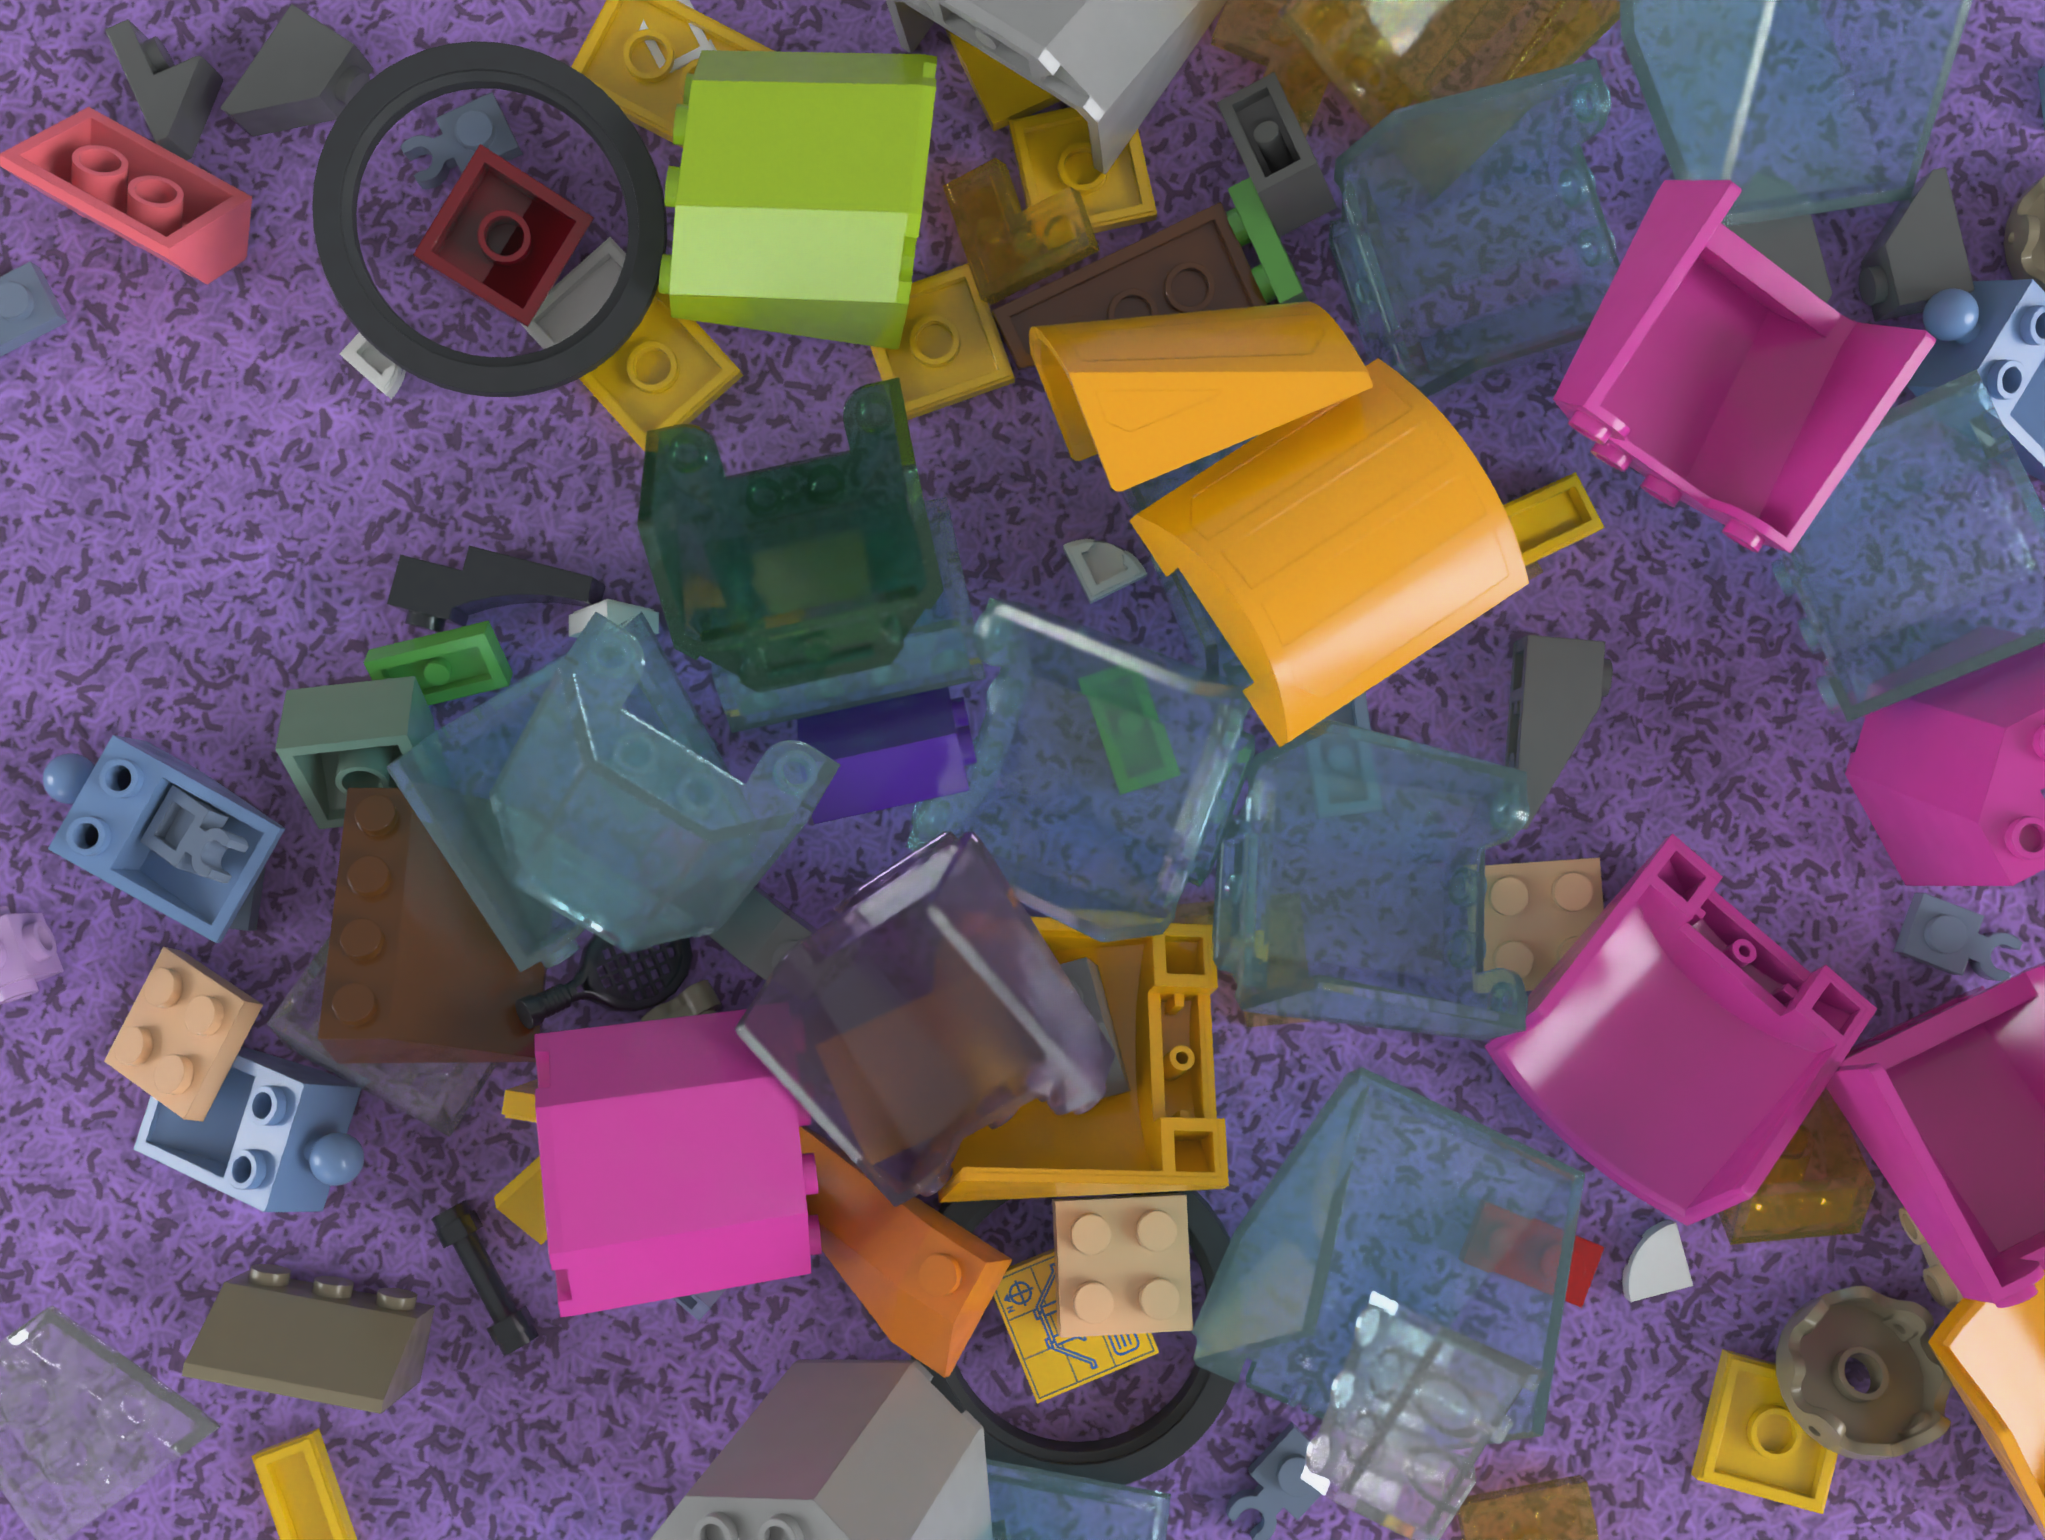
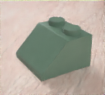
M415 676L286 690L275 750L319 829L343 827L348 788H418L444 793L434 718Z

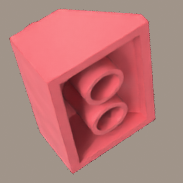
M90 107L0 153V167L31 187L207 285L243 262L247 257L252 196Z

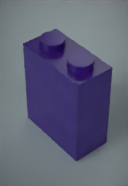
M946 676L797 708L798 767L814 824L970 791L965 766L977 764L964 697L951 699Z

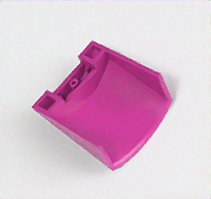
M1671 834L1660 844L1484 1047L1527 1105L1581 1157L1639 1199L1689 1226L1744 1202L1757 1192L1877 1008L1826 964L1812 973L1804 968L1714 890L1723 876L1674 834Z

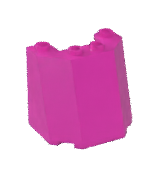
M1664 180L1645 214L1553 400L1569 419L1568 424L1573 429L1596 442L1590 450L1595 457L1621 472H1625L1629 466L1646 477L1640 487L1654 498L1672 507H1675L1680 500L1725 525L1722 533L1748 550L1758 553L1761 547L1766 545L1791 553L1935 344L1936 338L1926 330L1860 323L1841 315L1721 223L1742 191L1731 180Z
M1981 631L1870 689L1864 711L1867 713L1856 750L1850 755L1845 775L1906 886H2014L2044 870L2045 799L2040 790L2045 788V644Z
M2045 962L2028 968L1988 989L1981 986L1967 991L1853 1046L1826 1086L1963 1298L1993 1303L1997 1308L2011 1307L2034 1297L2038 1293L2034 1284L2045 1275Z
M784 1005L535 1034V1058L538 1077V1088L535 1089V1110L548 1252L552 1271L555 1270L560 1317L581 1315L811 1274L810 1256L822 1254L818 1214L808 1215L806 1195L818 1194V1179L814 1152L801 1153L799 1127L811 1125L810 1102L807 1084L794 1086L791 1057L801 1056L800 1034L797 1016L785 1018Z

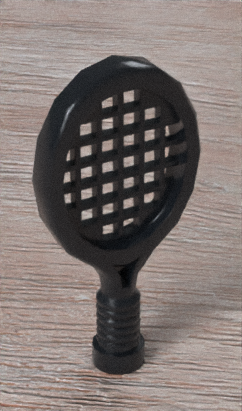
M639 911L614 918L596 930L584 946L578 969L572 980L564 985L559 983L536 995L529 994L518 999L515 1003L517 1015L526 1028L531 1029L543 1023L545 1018L569 1008L573 1002L579 1000L591 1001L609 1011L632 1013L657 1006L676 993L689 974L693 957L690 937L679 922L663 913ZM636 923L639 930L633 932L630 924ZM625 926L628 935L622 937L619 929ZM649 929H652L655 936L649 939L646 933ZM615 933L617 940L611 942L610 936ZM641 933L644 942L638 944L635 936ZM664 936H667L670 944L666 946L662 940ZM630 938L633 947L627 949L624 941ZM657 941L660 949L654 951L651 942ZM616 944H619L622 952L616 954L613 947ZM646 945L649 954L643 956L640 948ZM672 947L674 956L670 958L667 949ZM608 949L611 957L605 959L603 950ZM635 950L638 959L632 961L629 953ZM662 952L664 961L659 963L656 954ZM624 955L627 964L621 966L618 958ZM651 957L654 966L648 968L645 959ZM614 961L617 969L610 971L607 963ZM640 962L643 971L638 973L635 964ZM667 964V967L670 971L666 974L663 973V970L661 968V966ZM600 966L605 971V974L599 976L597 968ZM629 967L632 976L627 978L624 969ZM656 969L659 977L653 980L650 971ZM619 973L622 981L615 983L613 974ZM645 974L648 983L642 984L639 976ZM605 978H608L611 985L607 988L603 986L601 981ZM634 979L637 988L632 990L629 981ZM661 981L663 986L657 989L655 983ZM623 984L627 993L621 995L618 986ZM580 985L584 990L582 992H578L576 989ZM648 986L651 987L653 992L650 996H647L644 989ZM639 991L642 999L636 1000L633 993Z

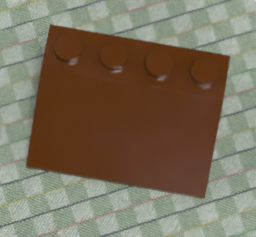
M348 788L317 1039L337 1064L536 1062L535 1034L542 1033L543 1023L531 1029L526 1028L517 1015L515 1003L522 997L529 994L536 995L545 990L557 837L556 814L418 788Z

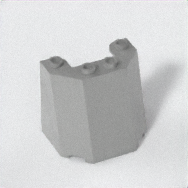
M886 0L900 46L912 54L933 23L936 22L1077 110L1088 122L1094 168L1104 175L1112 167L1227 2V0Z
M800 1359L791 1365L650 1540H993L984 1428L967 1410L961 1414L931 1383L934 1376L918 1360Z

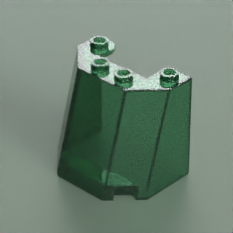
M899 377L860 386L848 396L843 407V423L850 450L726 476L718 445L713 436L702 427L693 424H678L647 431L637 525L674 649L695 660L701 656L738 676V683L757 693L883 667L893 663L904 647L903 640L926 608L931 610L944 592Z

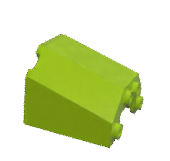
M701 50L694 74L687 73L683 104H677L675 111L673 144L683 146L681 166L668 167L665 185V206L675 208L672 255H662L659 293L669 294L671 317L888 349H899L909 306L916 241L919 236L936 93L935 74L937 56L890 53Z

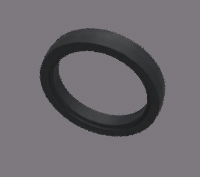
M471 41L429 48L396 62L367 82L340 113L325 141L314 179L312 201L314 234L325 277L336 300L362 336L382 355L414 376L444 389L484 397H517L545 392L573 382L599 367L613 356L631 337L648 311L659 285L662 255L666 254L667 213L663 189L648 148L621 108L600 87L567 64L541 52L498 42ZM484 88L514 91L539 99L565 113L578 123L594 139L613 167L621 186L628 217V244L623 268L612 293L599 312L580 330L556 345L541 351L511 357H485L452 350L421 335L405 323L384 300L367 270L360 249L356 215L358 193L367 163L385 134L402 117L423 103L444 94Z
M1197 1190L1131 1193L1133 1195L1183 1193L1187 1195L1189 1245L1202 1271L1207 1301L1204 1339L1191 1374L1174 1398L1146 1422L1127 1432L1094 1441L1071 1442L1043 1438L1011 1425L989 1409L972 1391L957 1364L950 1376L944 1378L920 1362L934 1376L931 1383L961 1414L967 1410L983 1426L987 1466L1014 1480L1035 1487L1072 1492L1105 1490L1146 1478L1165 1468L1188 1451L1214 1423L1231 1394L1242 1364L1247 1334V1299L1242 1269L1234 1245L1221 1220ZM1010 1199L945 1202L938 1212L972 1233L990 1213ZM911 1355V1360H917Z

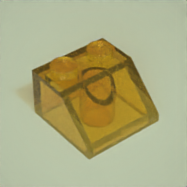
M1826 1087L1757 1192L1750 1199L1718 1213L1730 1245L1860 1233L1876 1184L1844 1114Z

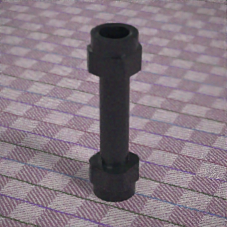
M467 1199L433 1217L431 1220L437 1230L435 1233L443 1248L453 1245L494 1322L487 1328V1331L495 1346L498 1345L505 1356L538 1337L539 1334L533 1325L535 1322L526 1305L519 1309L516 1308L476 1233L478 1229L483 1227V1224L475 1209H471Z

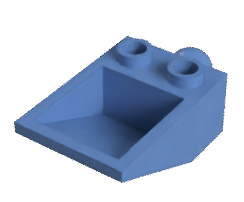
M2033 279L1973 281L1975 290L1971 293L1957 288L1945 289L1936 293L1928 300L1923 310V324L1928 333L1936 338V342L1916 370L1907 387L1940 420L2045 483L2044 290Z
M112 735L96 765L82 755L67 753L52 759L47 764L43 773V785L49 796L60 803L73 804L48 850L215 943L223 941L286 829L205 773L144 740ZM172 785L188 791L228 816L229 818L223 830L240 835L246 839L249 847L245 853L228 848L222 856V869L232 876L228 883L218 882L175 868L140 842Z
M242 1046L203 1122L184 1120L150 1096L133 1150L262 1212H320L324 1209L330 1187L344 1185L352 1181L362 1170L364 1164L363 1148L356 1138L347 1134L362 1087L325 1071Z

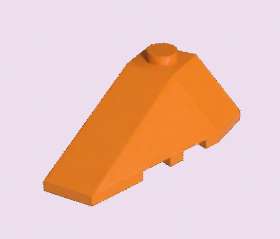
M799 1127L801 1153L814 1152L818 1194L806 1195L808 1215L818 1214L822 1252L892 1343L942 1377H949L1012 1259L870 1167L864 1169L859 1160L808 1127Z

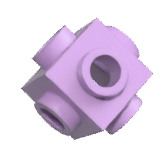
M8 906L0 907V1004H5L38 992L39 989L36 982L64 972L57 954L55 938L46 924L43 913L11 914Z

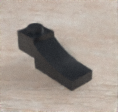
M469 546L463 570L400 554L387 604L407 612L405 624L439 633L444 631L446 623L463 627L466 626L469 615L506 605L559 603L587 607L602 601L606 586L591 576Z

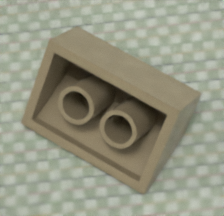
M255 1264L251 1266L250 1271L248 1270L224 1282L184 1362L182 1371L183 1377L381 1414L420 1383L435 1306L416 1302L417 1294L406 1289L381 1288L378 1289L376 1295L353 1290L354 1282L346 1278L318 1276L314 1278V1283L291 1279V1270L289 1268L272 1264Z

